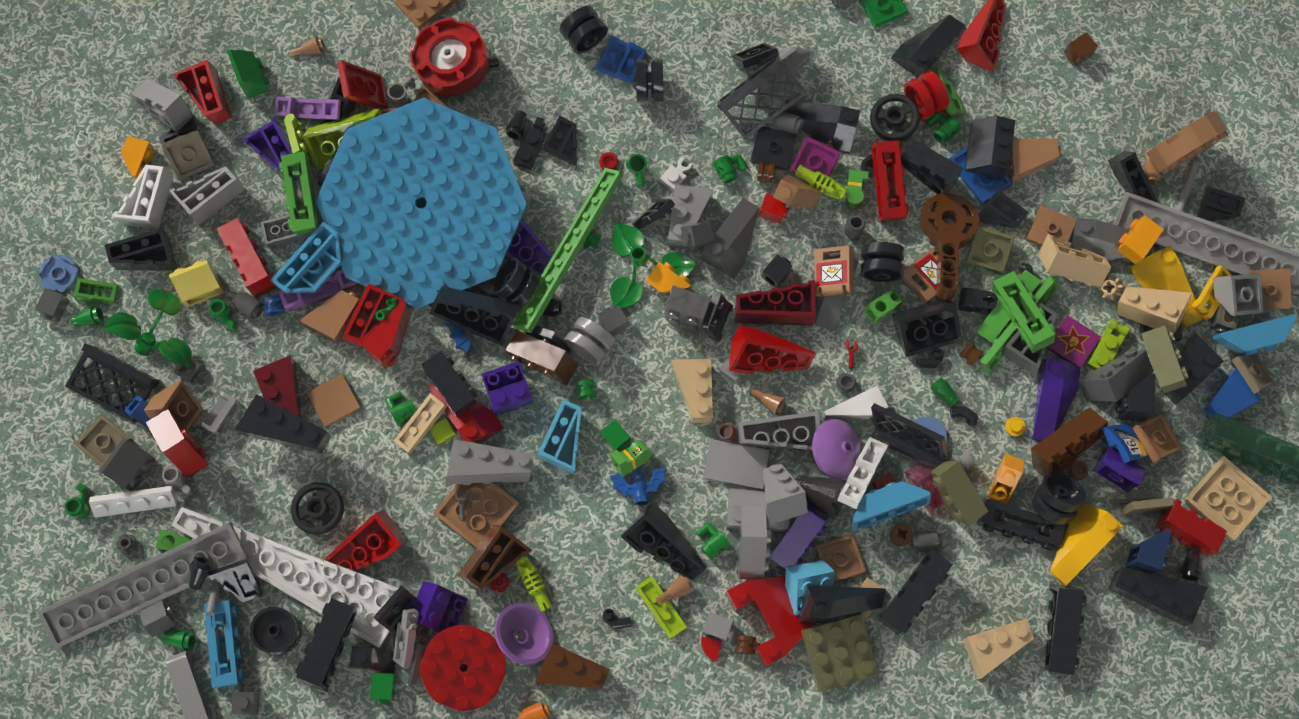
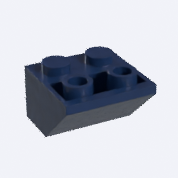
M1167 529L1130 548L1125 567L1149 574L1164 569L1167 563L1166 551L1172 544L1173 538L1170 537L1172 530Z

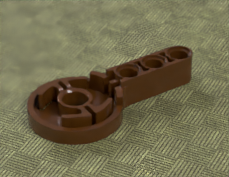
M945 193L935 195L925 202L919 221L923 233L930 239L929 243L937 249V296L941 300L949 301L954 297L958 287L959 249L964 248L966 243L975 236L979 226V214L974 205L964 197ZM950 218L955 224H947L942 219Z

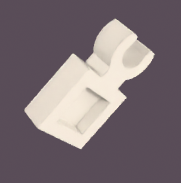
M683 157L678 160L676 168L671 165L659 179L661 183L673 192L675 185H681L685 181L686 175L683 173H687L692 169L691 163L687 167L681 165L684 162Z

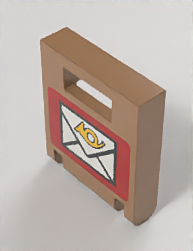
M853 246L814 249L815 295L817 297L822 295L846 294V291L849 294L854 293ZM840 252V258L830 259L829 253Z
M935 247L907 267L902 278L924 304H927L937 296V255H933L937 251ZM915 274L928 287L927 290L923 291L912 279Z

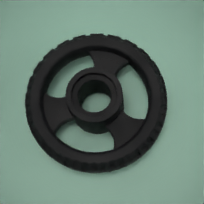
M889 94L880 98L874 104L870 114V123L873 131L886 141H902L915 133L920 122V112L917 105L911 98L902 94ZM893 101L903 103L901 107L893 105L887 110L882 107L884 104ZM913 113L911 126L906 131L903 130L902 126L904 125L905 115ZM893 115L900 117L898 120L890 119ZM878 119H885L887 127L893 130L891 134L886 133L879 127Z
M322 482L305 485L295 494L291 504V516L294 523L300 530L311 535H322L332 531L340 523L344 513V501L341 494L333 486ZM314 490L317 491V497L310 498L306 502L305 507L299 506L301 499L307 493ZM331 494L337 505L335 516L329 515V505L325 502L326 498ZM322 504L321 511L313 513L314 506ZM310 515L315 520H322L323 527H310L304 524L302 519Z

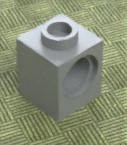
M709 612L702 634L726 642L727 637L732 638L735 629L734 626H731L733 620Z

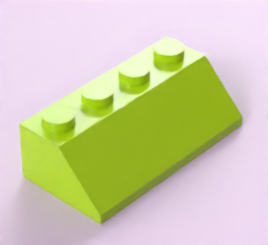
M380 109L308 128L303 137L317 171L324 169L330 159H334L346 129L382 115Z

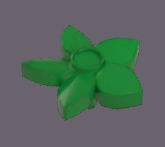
M591 230L584 242V250L589 248L590 245L598 249L597 241L601 238V234H593Z

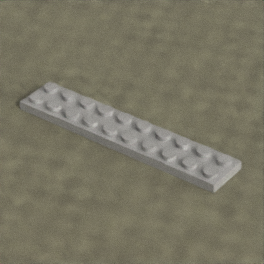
M1125 192L1113 225L1130 229V224L1136 218L1139 220L1145 215L1164 229L1154 243L1155 245L1164 248L1171 245L1175 252L1214 266L1223 265L1228 271L1239 275H1248V271L1290 269L1291 293L1299 296L1298 252Z
M229 522L45 607L37 613L55 649L188 588L191 562L195 560V557H205L211 560V571L249 558L232 523Z

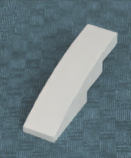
M871 437L868 439L837 501L857 509L888 448L887 444Z

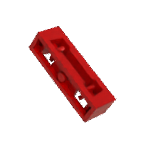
M899 141L876 142L871 146L879 222L900 221L905 219L909 212L908 204L905 203L907 189L906 185L903 184L905 170L904 166L901 165L902 147L899 146ZM891 162V167L889 168L892 198H889V200L887 201V196H889V188L886 165H889V163Z

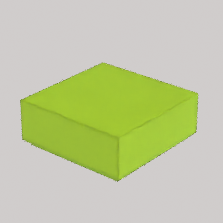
M446 418L433 424L430 428V432L438 445L456 436Z

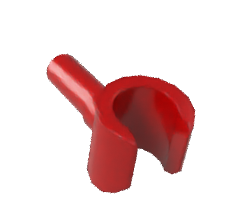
M846 340L845 347L849 355L848 368H853L854 352L858 350V344L854 340V346L849 348V341Z

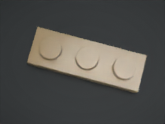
M430 393L395 438L394 442L411 454L446 409L447 405Z

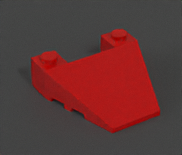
M786 576L744 581L726 591V595L735 612L755 602L773 638L755 648L765 667L784 658L803 637L801 630L811 628L815 624L798 621L799 615L794 614L786 590Z

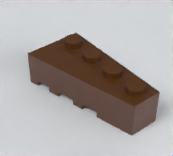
M1090 407L1080 412L1071 421L1031 448L1033 468L1043 477L1049 473H1062L1105 435L1102 428L1108 427V421Z

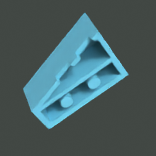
M564 399L562 400L536 455L537 458L571 474L575 471L581 407Z

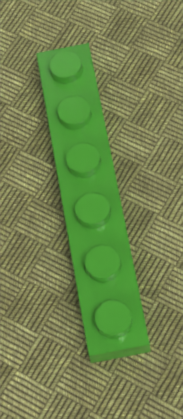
M1050 275L1046 280H1043L1037 292L1033 294L1037 307L1041 303L1046 305L1059 289L1056 277ZM1020 309L1025 318L1028 319L1029 317L1025 310ZM1013 322L1006 325L1002 335L994 340L992 347L980 359L982 371L988 375L1002 360L1005 346L1018 331Z

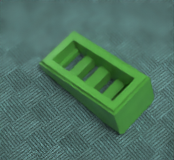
M77 278L74 300L115 304L118 284ZM83 287H87L86 294L82 293ZM92 287H95L94 295H90ZM99 288H103L102 296H98ZM108 288L111 289L110 298L106 297Z

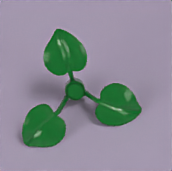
M617 222L615 225L612 245L614 251L619 256H631L633 275L632 280L627 277L616 279L611 285L610 296L613 307L619 305L621 309H624L639 302L643 294L642 285L635 283L637 267L644 266L647 261L652 262L654 265H657L658 262L652 259L650 255H647L642 247L644 243L642 232L635 227ZM670 252L662 257V264L664 265L665 262L675 268L673 272L678 276L682 273L688 277L696 266L691 258L681 253Z
M156 289L149 293L147 297L148 303L154 309L160 310L149 332L142 335L141 326L137 325V319L128 313L119 312L113 314L106 321L103 331L110 332L122 339L136 340L134 349L138 354L148 355L151 349L155 351L158 347L160 353L170 361L188 369L191 367L192 351L186 342L178 338H170L168 341L161 340L156 343L155 336L152 334L163 312L170 316H174L179 312L180 302L173 293L161 289Z

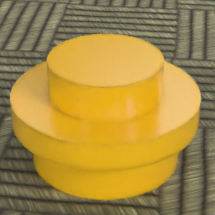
M1011 417L1005 423V430L1010 436L1018 437L1025 432L1026 425L1019 417Z

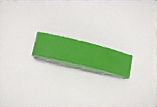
M1027 270L1020 275L1025 283V289L1032 294L1042 282ZM1016 294V299H1014V301L1016 302L1018 307L1022 309L1023 307L1019 303V297ZM998 302L976 331L991 343L998 338L1006 325L1012 321L1000 302Z

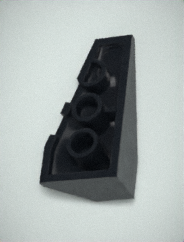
M807 585L798 621L820 623L882 608L886 589Z

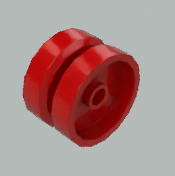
M927 71L921 74L918 79H912L904 84V94L917 105L921 120H926L932 117L935 112L938 113L948 108L949 96L941 79L934 72Z

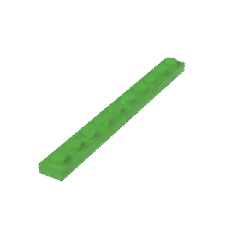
M604 168L542 273L537 289L529 301L523 305L512 325L515 329L532 333L622 179L623 175L620 171Z

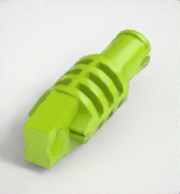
M802 165L798 167L795 173L796 177L809 182L811 187L839 200L844 198L848 190L819 171L813 172Z
M528 556L517 560L516 565L520 577L531 597L534 596L540 611L544 612L553 607L545 592L546 585Z

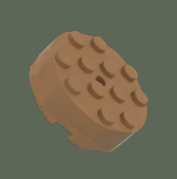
M1217 110L1176 132L1175 135L1164 140L1146 154L1159 173L1162 172L1164 175L1178 168L1184 162L1193 159L1208 147L1210 148L1220 142V140L1228 136L1227 131L1229 129Z

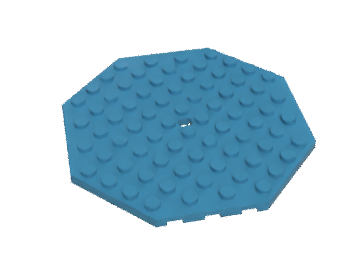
M421 98L346 129L316 199V204L323 221L339 234L342 258L341 267L345 277L366 287L368 283L404 299L406 304L418 309L434 303L442 286L465 291L480 283L496 278L527 207L526 200L496 127L426 98ZM418 199H426L427 204L424 208L417 207L416 201Z

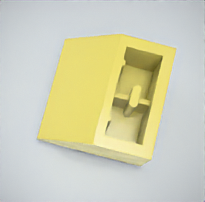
M207 260L197 261L190 267L179 268L174 273L169 274L182 303L186 307L224 293L217 272Z

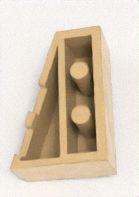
M1047 235L1038 254L1050 275H1060L1070 281L1078 280L1088 286H1102L1111 269L1105 257L1084 248L1082 251L1070 247L1071 243L1065 241L1062 244L1053 240L1054 236Z
M1126 287L1118 301L1117 315L1154 329L1165 325L1168 331L1172 330L1173 334H1175L1190 305L1192 293Z
M711 359L671 360V368L691 422L712 423Z
M1026 618L963 639L976 677L980 679L1033 640L1034 637Z

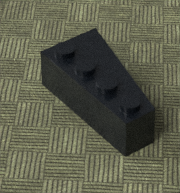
M442 286L429 314L503 346L521 304Z
M1050 583L1049 591H1053V598L1049 600L1048 609H1050L1052 619H1049L1047 622V633L1051 636V639L1046 640L1045 669L1049 672L1074 675L1079 665V658L1076 656L1077 649L1081 647L1079 631L1084 624L1082 607L1086 605V595H1084L1083 590L1074 586L1064 587L1063 585Z
M332 598L329 603L325 604L322 611V620L316 624L313 634H315L314 638L305 648L304 653L306 656L303 662H300L296 668V678L302 683L326 693L328 692L330 685L326 683L330 676H334L336 670L335 659L342 654L344 649L343 637L347 638L349 636L358 612L355 607Z

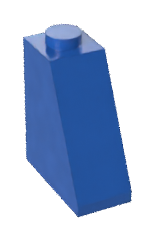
M1236 367L1229 372L1204 410L1206 411L1207 419L1216 426L1255 405L1262 399L1258 393L1254 394Z

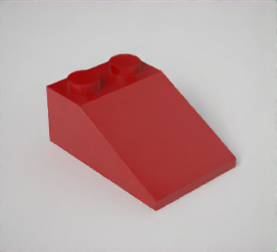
M404 301L362 343L366 353L384 369L388 366L392 367L396 363L411 317V313Z

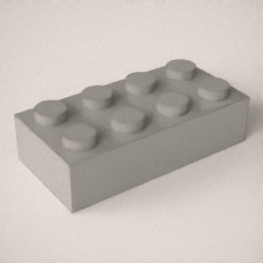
M290 214L261 222L265 243L268 248L308 238L312 233L296 236L290 231L288 227Z

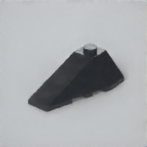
M948 15L904 42L891 59L919 78L921 74L929 71L965 24Z
M795 102L784 110L785 112L800 116L804 120L802 131L809 134L810 137L812 136L824 144H831L837 151L850 153L861 110L844 106Z
M654 502L648 505L621 535L636 551L642 553L644 550L654 556L653 560L657 562L660 559L670 564L672 570L691 580H694L706 569L704 563L669 516Z

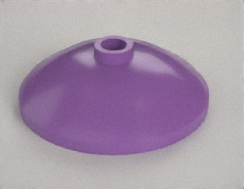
M831 419L823 422L814 433L812 450L820 470L832 479H847L862 452L861 443L855 430L843 420Z
M515 603L505 608L497 617L495 638L501 651L510 660L519 664L530 665L541 661L547 656L553 643V630L548 618L538 608L527 603Z

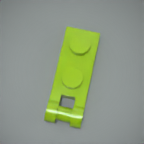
M294 114L286 115L284 122L292 153H309L308 147L304 143L303 125L297 122Z
M1112 318L1087 366L1097 370L1111 362L1129 332L1130 327L1122 326L1117 323V320ZM1113 330L1119 333L1118 337L1111 334Z

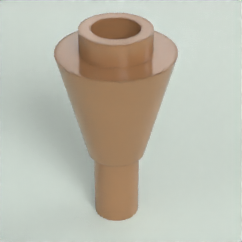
M314 36L300 47L289 52L292 58L302 54H323L325 44L322 38Z
M1146 150L1143 170L1149 184L1152 185L1161 179V175L1146 154L1150 150Z
M753 388L751 391V395L761 400L774 415L782 414L785 410L787 403H785L784 397L763 393L756 388Z
M678 576L666 592L656 597L657 603L661 605L669 599L690 594L691 582L687 577Z

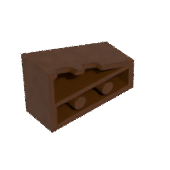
M492 525L457 576L471 587L483 589L500 576L501 572L509 566H513L518 559L532 550L504 527Z
M552 643L535 683L602 690L610 669Z

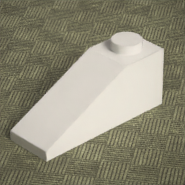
M875 386L824 411L822 417L824 420H869L873 418L871 407L874 403L886 409L889 406L878 386Z

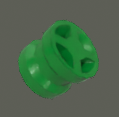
M585 379L575 383L576 389L579 392L577 394L578 400H588L597 397V392L594 390L595 381L593 379Z

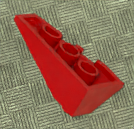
M988 0L963 33L957 49L966 62L990 71L995 69L1000 55V51L996 50L997 42L1002 40L999 26L1004 24L1006 9L1004 0Z
M740 325L731 343L729 371L754 374V371L765 370V373H770L776 369H783L784 371L807 370L816 353L759 329Z

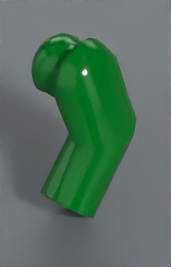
M396 298L387 300L388 307L376 312L375 316L378 320L386 319L399 305Z

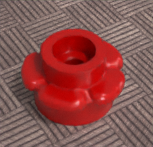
M503 572L490 583L493 591L502 593L509 587L510 579Z

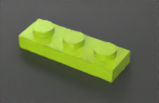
M653 576L635 587L669 639H672L687 628L669 600L661 605L657 603L656 597L663 594V591Z

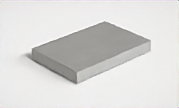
M710 439L703 479L763 490V469L767 468L770 450Z

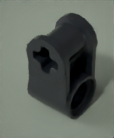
M967 287L961 288L958 309L966 312L990 314L996 306L998 298L995 293Z

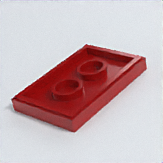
M343 60L337 63L344 98L375 109H388L381 74Z

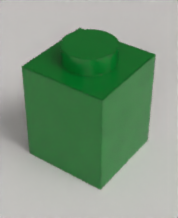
M613 420L600 431V437L613 451L617 450L619 452L630 446L631 437L616 420Z
M372 673L370 699L376 700V704L388 705L389 701H394L396 675Z

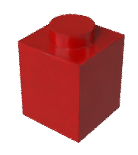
M766 193L759 217L781 224L782 219L787 218L790 208L787 207L786 203Z

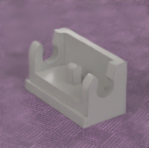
M223 391L220 392V398L204 422L199 424L200 427L219 438L241 405L236 398Z

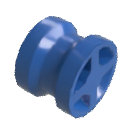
M271 295L262 300L263 305L266 306L265 315L267 317H275L285 313L280 295Z

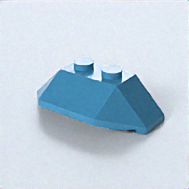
M322 222L270 281L285 293L317 292L342 263L338 232L325 222Z
M1293 314L1214 335L1213 339L1237 354L1246 352L1247 356L1259 353L1258 349L1263 347L1265 351L1278 348V343L1285 341L1297 316Z
M903 481L889 483L879 490L872 489L863 495L853 517L852 529L857 531L930 504L931 494L927 490Z

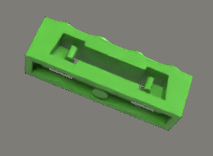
M305 152L282 155V162L279 163L281 174H284L285 180L282 181V188L284 193L287 194L285 207L290 214V219H288L289 230L296 236L313 233L319 227L309 157ZM293 175L301 180L304 206L308 209V213L305 210H300L297 186Z
M1013 271L993 281L992 291L996 294L999 302L1031 352L1034 353L1054 343L1056 330L1051 323L1048 324L1042 308H1038L1035 304L1033 294L1025 289L1023 279ZM1016 294L1019 297V303L1021 304V306L1023 307V309L1025 310L1028 317L1033 323L1032 325H1030L1031 329H1029L1028 327L1029 322L1027 321L1022 311L1014 301V299H1016Z

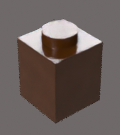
M1085 32L1069 43L1064 53L1067 59L1077 66L1093 55L1098 45Z

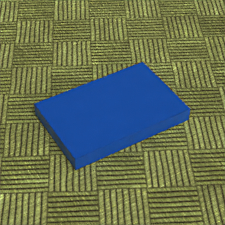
M966 147L950 157L949 160L964 168L960 178L982 206L990 200L997 189L1004 192L1013 183L1007 175L1002 180L966 172L965 165L968 149Z

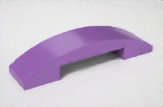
M276 96L274 115L285 117L288 114H294L296 118L339 120L341 100L299 99Z
M342 269L336 271V275L330 276L317 292L285 293L282 290L278 292L285 310H290L325 301L341 290L347 292L360 284L347 279Z

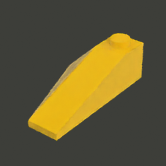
M1171 245L1151 254L1130 267L1142 288L1192 293L1190 305L1181 321L1185 328L1203 320L1201 312L1196 311L1192 307L1195 297L1181 262Z
M1083 504L1073 521L1069 523L1049 572L1065 587L1116 535L1123 525L1108 511Z

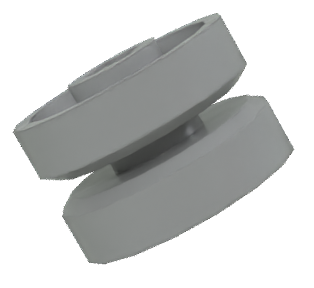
M579 317L574 324L575 331H570L567 334L564 343L585 360L600 365L605 358L603 350H610L615 343V339L607 330L594 321L585 317Z

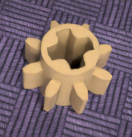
M1109 276V280H1104L1099 290L1104 292L1103 298L1107 299L1110 296V299L1115 301L1116 296H1122V290L1126 286L1120 284L1121 278H1116L1114 281V277Z

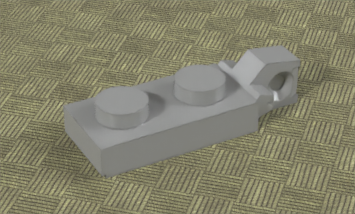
M414 608L403 610L402 620L397 625L393 660L404 669L411 668L414 657L413 649L416 639V623L418 622V611Z

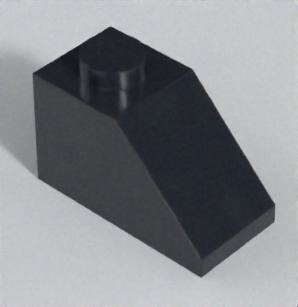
M352 646L349 667L358 670L395 673L394 651Z

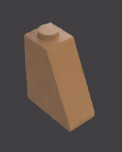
M1013 139L1009 170L1010 180L1015 182L1054 164L1058 157L1061 156V146L1058 145V139Z
M787 175L780 180L773 197L790 206L814 209L822 193L809 184Z
M341 290L304 316L300 322L307 329L339 344L360 301L358 299L359 296L351 291L347 293Z

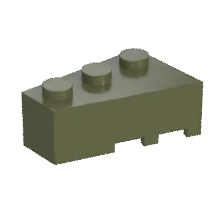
M1164 325L1141 333L1162 392L1167 393L1188 386L1185 379L1189 378L1185 366L1181 367L1179 361L1182 360L1179 349L1174 347L1173 343L1176 340L1172 330L1168 331Z
M949 458L931 471L933 483L938 488L951 518L969 526L988 512L959 461Z

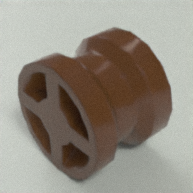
M759 162L757 181L767 180L769 183H772L775 164L767 165L764 162Z
M972 341L960 352L959 356L965 358L967 364L971 366L984 351L978 349Z
M905 524L896 525L890 533V540L896 546H905L912 538V530Z
M737 635L736 641L738 645L735 648V653L755 655L754 644L757 638Z

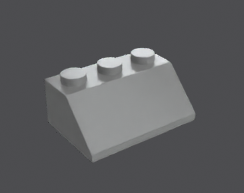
M729 488L726 529L740 530V506L765 507L767 530H771L773 533L786 534L788 532L790 519L769 525L765 491Z

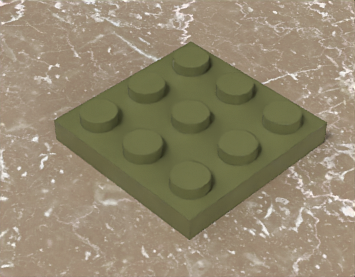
M861 613L801 630L818 692L879 675Z

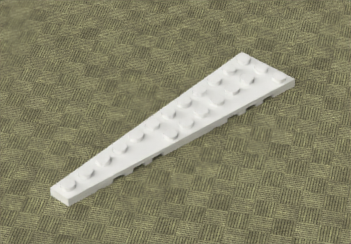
M181 507L171 525L190 537L196 538L227 523ZM233 526L256 576L321 614L325 604L329 603L331 598L355 607L358 612L350 631L376 647H382L390 631L373 617L395 593L398 587Z

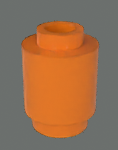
M542 701L524 708L523 712L519 713L520 719H549V716H551L548 704L544 705Z

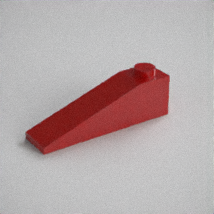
M433 383L428 385L432 394L447 405L444 412L464 441L482 444L504 429L495 414L478 400H476V405L456 417Z
M385 510L376 512L324 560L353 571L383 560L403 544L398 527Z

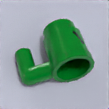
M940 112L935 113L926 121L929 127H932L937 121L941 123L933 133L934 138L941 144H944L946 141L948 142L961 131V126L955 118L951 116L945 117Z
M634 154L626 161L627 170L636 174L637 180L635 185L637 187H642L645 184L643 171L647 167V160L641 154Z
M737 154L731 157L725 155L712 163L724 184L730 183L737 178L736 170L733 166L734 163H737L741 172L747 169L741 155Z
M213 300L209 305L210 314L217 322L225 323L230 331H236L237 326L231 319L233 315L231 307L223 300Z
M400 391L385 399V403L397 426L410 420L417 411L412 400L404 401L398 405L395 404L396 401L403 398Z
M79 483L76 486V489L80 491L79 498L68 499L65 503V510L74 519L83 520L91 512L90 504L87 502L89 487Z
M708 522L695 533L700 539L708 532L711 535L700 548L712 560L729 548L731 544L719 530Z

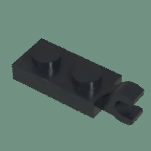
M537 116L533 130L527 128L513 159V164L529 170L532 169L545 140V134L541 133L545 126V119Z

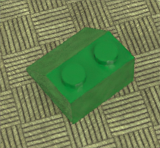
M227 50L238 83L247 99L269 92L267 84H270L266 73L262 74L261 68H264L260 57L256 58L253 51Z

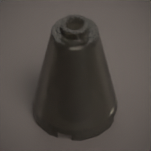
M797 475L794 478L805 491L807 504L831 519L835 520V517H838L844 503L837 500L847 482L846 480Z

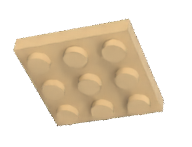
M1222 456L1184 501L1204 519L1208 518L1227 530L1225 537L1233 542L1272 496L1225 456Z

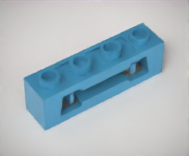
M230 600L217 602L215 615L208 616L206 615L208 604H204L212 688L223 689L242 685V680L245 679L244 668L240 666L243 652L241 646H238V638L241 635L235 618L238 617V607ZM217 625L219 627L224 626L227 660L230 661L229 665L228 663L221 664L223 663L221 635Z

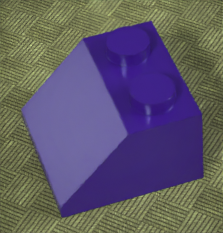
M1109 447L1103 452L1092 471L1124 491L1129 492L1140 485L1145 468L1141 467L1138 461L1124 463L1119 450Z

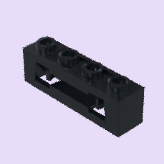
M991 499L983 501L988 512L978 519L977 525L982 526V530L1002 532L1001 535L1007 538H1014L1015 536L1021 538V541L1026 544H1041V548L1050 551L1061 546L1066 524H1054L1046 521L1039 514ZM1004 517L1033 526L1039 524L1042 527L1035 531L1009 522L1001 523V521L1004 520Z

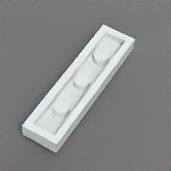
M166 486L90 497L89 504L96 518L175 507L177 499L173 487Z

